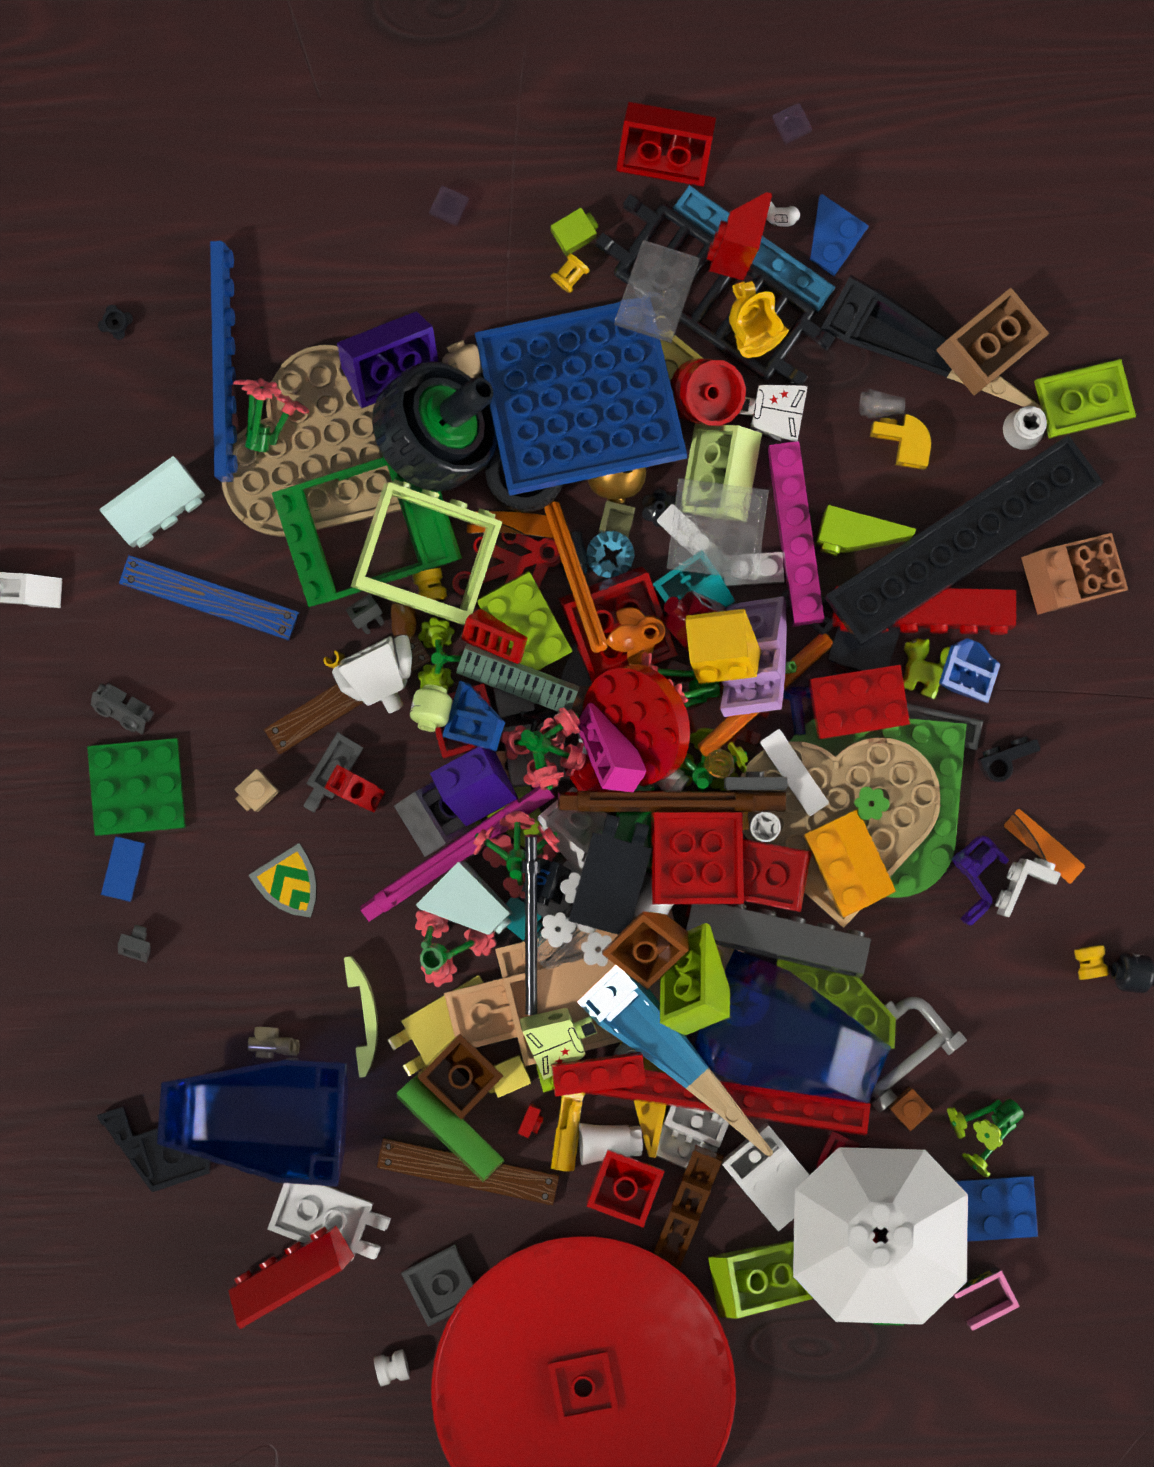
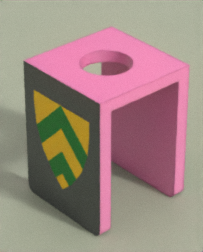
M997 1266L968 1280L953 1295L956 1299L997 1278L1007 1295L1008 1300L966 1321L972 1331L1020 1307L1003 1272Z

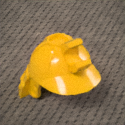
M742 281L733 285V292L737 300L732 305L729 322L735 333L737 349L746 358L761 356L775 348L787 335L789 329L784 326L775 312V296L772 292L766 291L756 294L753 281L746 283Z

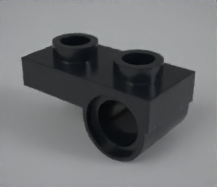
M1028 736L1011 741L1012 748L1001 751L999 746L983 751L984 758L977 760L980 771L991 782L1006 781L1013 773L1012 760L1041 750L1038 740L1029 741ZM995 760L1001 761L1005 766V773L1001 777H995L991 773L990 766Z

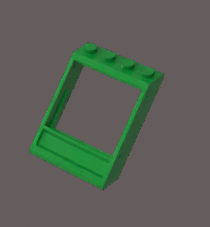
M384 457L271 493L308 607L330 602L361 592L362 590L349 587L336 592L303 489L337 478L340 481L386 465L392 483L396 479L411 484L396 473ZM411 484L410 487L411 490L417 491L419 493H421L423 489L413 484ZM433 491L440 494L439 499L444 501L441 491ZM398 498L418 563L372 577L371 579L388 583L462 559L449 516Z

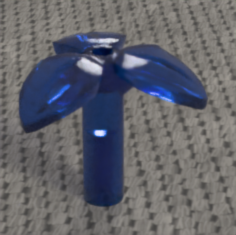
M792 687L785 689L783 693V699H788L791 704L794 736L806 735L802 699L804 697L811 698L809 687Z

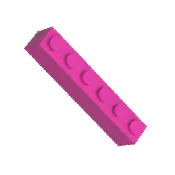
M796 441L769 445L768 458L792 627L822 623L824 612L800 443Z

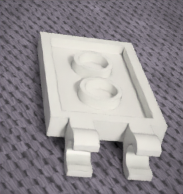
M288 1172L267 1230L306 1243L311 1240L309 1235L317 1229L325 1226L328 1230L336 1225L354 1256L358 1253L375 1260L381 1246L362 1241L363 1231L366 1224L385 1231L389 1226L391 1218L371 1212L373 1202Z

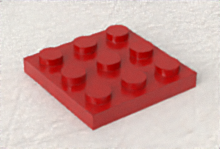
M743 812L651 813L652 905L744 904Z

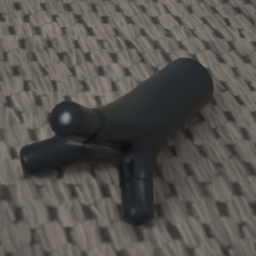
M547 707L533 712L521 711L519 715H516V720L532 722L530 731L534 732L542 721L554 717L559 712Z

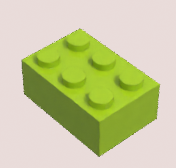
M530 571L477 598V603L482 610L528 638L520 664L540 670L573 652ZM510 641L509 648L511 649L513 647V641Z

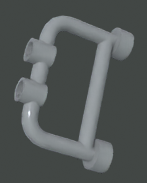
M907 997L896 1005L892 1001L885 1005L896 1020L909 1009L919 1010L937 1031V1034L878 1083L858 1059V1053L863 1047L847 1048V1063L853 1073L875 1098L871 1104L879 1113L897 1099V1096L890 1088L941 1046L950 1055L967 1041L960 1031L954 1034L924 999Z

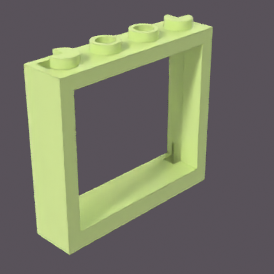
M394 479L393 483H385L351 587L465 625L466 618L474 611L503 521L495 519L496 514L484 509H479L478 513L468 510V504L459 500L451 499L450 503L439 499L440 494L422 489V492L419 493L411 490V484ZM392 496L486 528L460 609L365 577Z

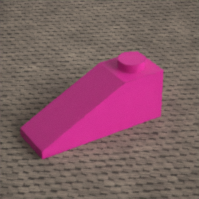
M588 703L579 718L581 724L578 728L601 788L633 793L647 772L639 752L594 704Z

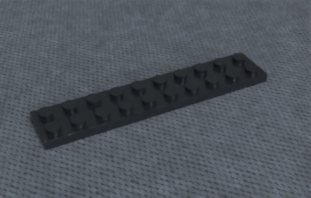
M1067 435L827 594L825 599L857 644L862 646L1101 487L1104 482L1070 436Z

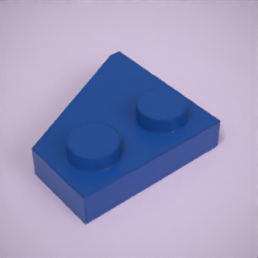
M821 194L818 199L810 260L835 276L869 226Z
M459 681L449 720L442 737L496 751L505 722L470 684Z

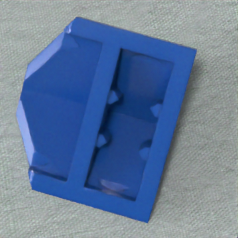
M965 638L951 645L939 684L951 692L988 703L1000 663L992 658L982 644Z

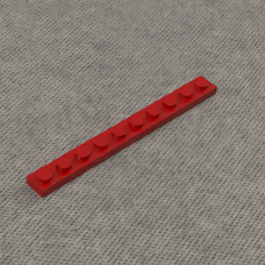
M644 1070L646 1084L585 1092L588 1094L715 1112L668 1074L657 1071ZM720 1081L748 1118L861 1135L867 1134L871 1105L869 1103Z

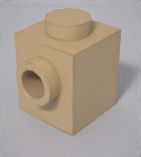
M256 769L234 789L239 794L235 799L246 811L252 808L255 812H259L280 792L259 769Z

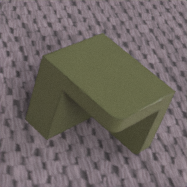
M606 501L599 533L617 531L629 538L635 508Z

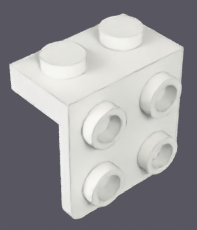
M1020 858L1017 863L1013 862L1007 874V879H1010L1007 890L1000 891L995 906L999 907L997 914L1010 917L1027 875L1046 883L1057 885L1061 873L1054 871L1056 865L1040 858H1035L1034 861Z

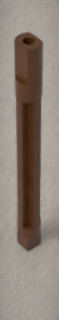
M558 792L559 810H576L577 812H785L786 792Z

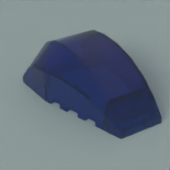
M734 949L724 971L730 988V1017L700 1029L694 1044L695 1050L711 1071L743 1085L869 1103L891 1046L792 972Z
M290 1057L162 1082L157 1144L193 1156L202 1157L217 1164L236 1168L242 1172L254 1174L276 1183L338 1187L345 1154L349 1093L347 1064L327 1060Z

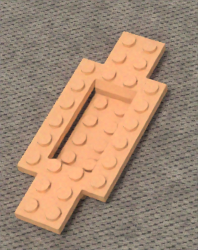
M671 909V910L669 911V913H668L667 916H669L672 920H674L673 913H672V909ZM575 928L571 933L572 940L569 943L563 942L560 947H552L548 939L543 937L537 938V969H539L537 970V1014L568 1008L573 1022L589 1017L590 1015L580 1006L578 1001L616 966L609 959H607L608 962L605 966H599L597 963L594 965L586 964L584 961L585 952L582 951L581 945L584 942H588L587 938L590 933L582 932L578 928ZM599 929L594 931L600 933L601 936H610L612 941L618 936L617 934ZM524 941L495 949L502 974L501 979L446 992L444 995L455 1037L461 1034L475 1048L517 1037L524 1066L536 1064V1061L522 1032L520 1023L521 1018L532 1016L525 1014ZM716 945L728 983L751 978L744 951ZM596 947L595 951L600 952L601 947ZM659 978L649 989L660 1002ZM593 1019L592 1021L597 1033L581 1039L585 1051L622 1042L599 1026Z

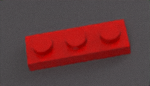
M641 1052L551 1064L555 1096L646 1084L643 1054Z

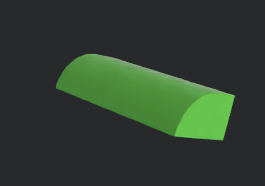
M416 1075L397 1092V1098L484 1183L505 1159L464 1119L461 1120Z

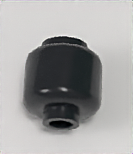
M1123 953L1119 956L1117 962H1114L1111 966V978L1115 980L1117 988L1121 991L1145 993L1154 986V962L1150 956L1145 954Z

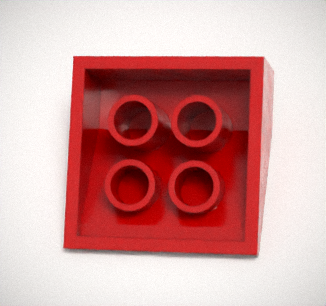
M642 566L588 587L606 639L614 629L621 625L617 619L616 611L623 608H637L645 616H656L663 622L664 615L649 573ZM573 593L558 598L591 683L604 672L629 664L627 652L616 651L609 646L604 651L593 652ZM666 625L664 638L654 645L651 665L677 656ZM653 628L645 630L647 635H653L656 632Z

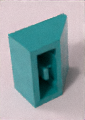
M700 550L653 583L654 590L664 605L670 597L675 596L681 600L689 591H695L724 605L725 608L735 602L722 577L703 550Z

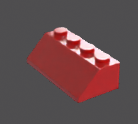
M336 1225L328 1230L325 1226L317 1229L309 1235L311 1240L301 1244L299 1240L285 1248L286 1254L276 1259L275 1255L259 1264L261 1269L251 1273L250 1270H247L234 1278L236 1283L228 1291L239 1329L345 1268L353 1259L354 1254Z

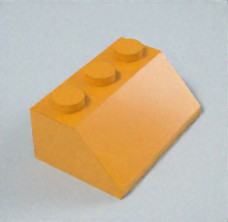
M858 809L803 834L841 917L844 918L896 892L866 825L858 815Z

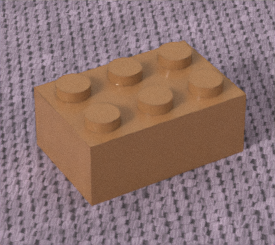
M1009 288L947 339L936 351L975 396L1049 333L1014 290Z

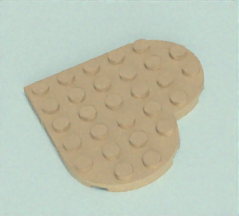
M334 345L312 346L295 353L281 365L271 381L277 383L276 388L282 391L281 394L289 396L292 401H299L302 405L306 406L309 409V414H303L295 409L293 415H289L278 436L277 444L270 445L268 452H258L245 447L247 427L237 435V442L233 443V455L237 457L238 470L237 473H233L234 482H222L224 496L235 515L247 526L260 533L279 537L285 536L271 494L272 492L383 457L373 433L372 415L375 404L365 408L359 406L341 368L338 347ZM272 394V399H266L268 418L260 420L261 424L271 427V433L283 414L282 408L285 403L277 400L274 394ZM387 465L340 481L337 478L303 489L316 530L373 517L384 484L387 482L392 483ZM391 497L386 514L401 511L397 497Z
M870 738L856 742L845 748L836 757L827 750L811 743L789 742L829 801L828 805L812 816L807 814L788 784L786 790H735L785 791L786 811L770 812L780 821V833L774 840L764 843L810 851L803 834L856 809L859 810V808L855 807L854 801L856 798H859V792L863 787H870L873 791L877 788L881 789L884 793L883 797L889 800L890 806L888 810L882 812V817L879 820L871 817L863 821L889 877L893 875L929 835L937 821L941 805L940 785L931 764L914 747L891 738ZM765 750L757 754L746 765V772H764V777H782ZM746 772L741 773L740 777H746ZM869 801V806L872 807L874 805V802ZM748 812V823L750 824L751 819L761 812ZM743 830V834L748 840L758 841L751 835L750 830ZM811 854L804 893L844 928L859 911L844 918L840 916Z

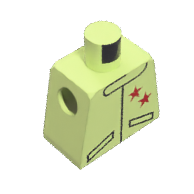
M568 1008L520 1019L522 1032L543 1080L552 1076L551 1064L577 1061L584 1057L586 1053L581 1039L597 1033L590 1016L573 1022Z

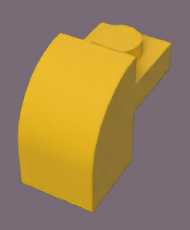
M906 414L903 418L902 426L897 425V420L890 418H880L879 422H873L870 437L899 441L895 465L922 470L928 467L931 438L928 429L919 419Z

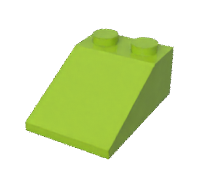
M828 505L824 510L814 546L821 547V553L837 556L839 553H849L909 541L915 535L916 529Z
M708 923L688 930L689 951L660 977V1023L684 1036L730 1017V988L711 927Z
M794 1240L708 1257L719 1317L741 1318L813 1299L793 1277Z

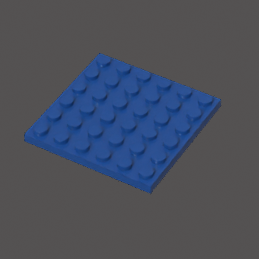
M650 296L475 332L484 379L491 384L494 391L490 408L509 496L687 459L686 447Z

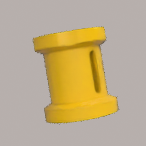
M570 253L567 256L568 261L557 273L553 272L550 277L562 289L571 294L573 285L583 274H588L590 270L581 260Z

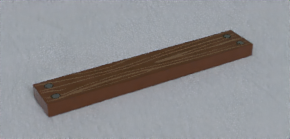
M414 635L410 640L412 651L411 673L431 662L429 654L417 635ZM335 684L263 730L278 754L281 755L364 702L357 701L341 692L338 684Z
M384 1137L376 1167L552 1206L559 1180V1175L502 1163L483 1183L452 1152Z

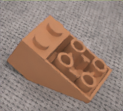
M1112 533L1043 549L1021 557L1037 615L1128 590Z

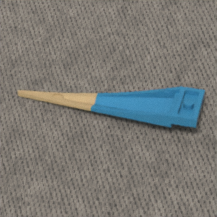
M614 966L578 1001L580 1006L599 1026L636 1052H641L643 1057L715 1111L766 1156L771 1157L773 1155L771 1148L686 1036L660 1023V1002L650 989L647 990L618 966Z

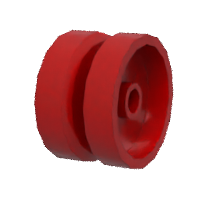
M691 359L684 362L674 372L670 381L677 413L680 418L690 423L708 426L724 425L732 421L740 413L745 402L746 386L743 377L734 365L724 360Z

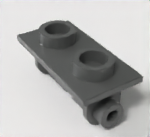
M101 683L97 691L92 693L90 706L101 716H110L119 721L126 730L131 732L137 731L143 734L146 721L149 722L154 714L150 710V706L134 697H131L127 705L122 702L127 693L109 683L107 685Z

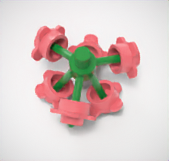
M564 707L560 708V713L555 715L554 718L545 719L544 726L540 729V732H532L528 729L526 730L524 726L518 725L515 727V730L502 733L501 742L505 744L507 750L506 757L508 759L515 760L518 755L528 754L530 751L533 752L534 759L527 764L528 773L523 777L526 784H531L532 787L540 786L541 790H551L559 785L558 781L564 776V773H558L556 764L549 762L544 757L549 751L561 756L560 766L568 769L566 772L567 776L571 777L575 769L579 771L586 761V754L583 753L584 744L581 742L576 746L569 744L566 748L564 745L566 737L572 733H580L578 728L581 724L579 715L574 713L572 709L567 711Z

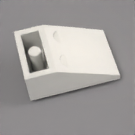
M765 1123L757 1131L773 1151L771 1157L766 1156L746 1139L723 1158L722 1165L777 1231H780L794 1219L795 1189L809 1176V1173L771 1127Z

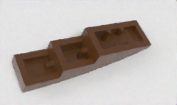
M698 1145L694 1147L653 1252L678 1270L693 1238L724 1155Z

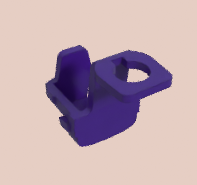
M983 835L976 837L951 859L955 866L968 877L982 898L961 917L962 922L969 926L973 925L992 904V897L979 880V874L996 858L1004 864L1009 862V859L995 843ZM981 842H983V844L969 856V854H970Z

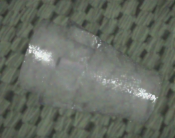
M872 389L861 393L859 402L861 416H867L868 419L904 414V397Z

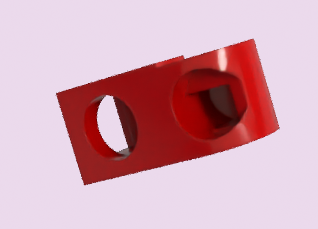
M338 764L324 787L335 795L373 813L385 794V791L378 788L375 784Z

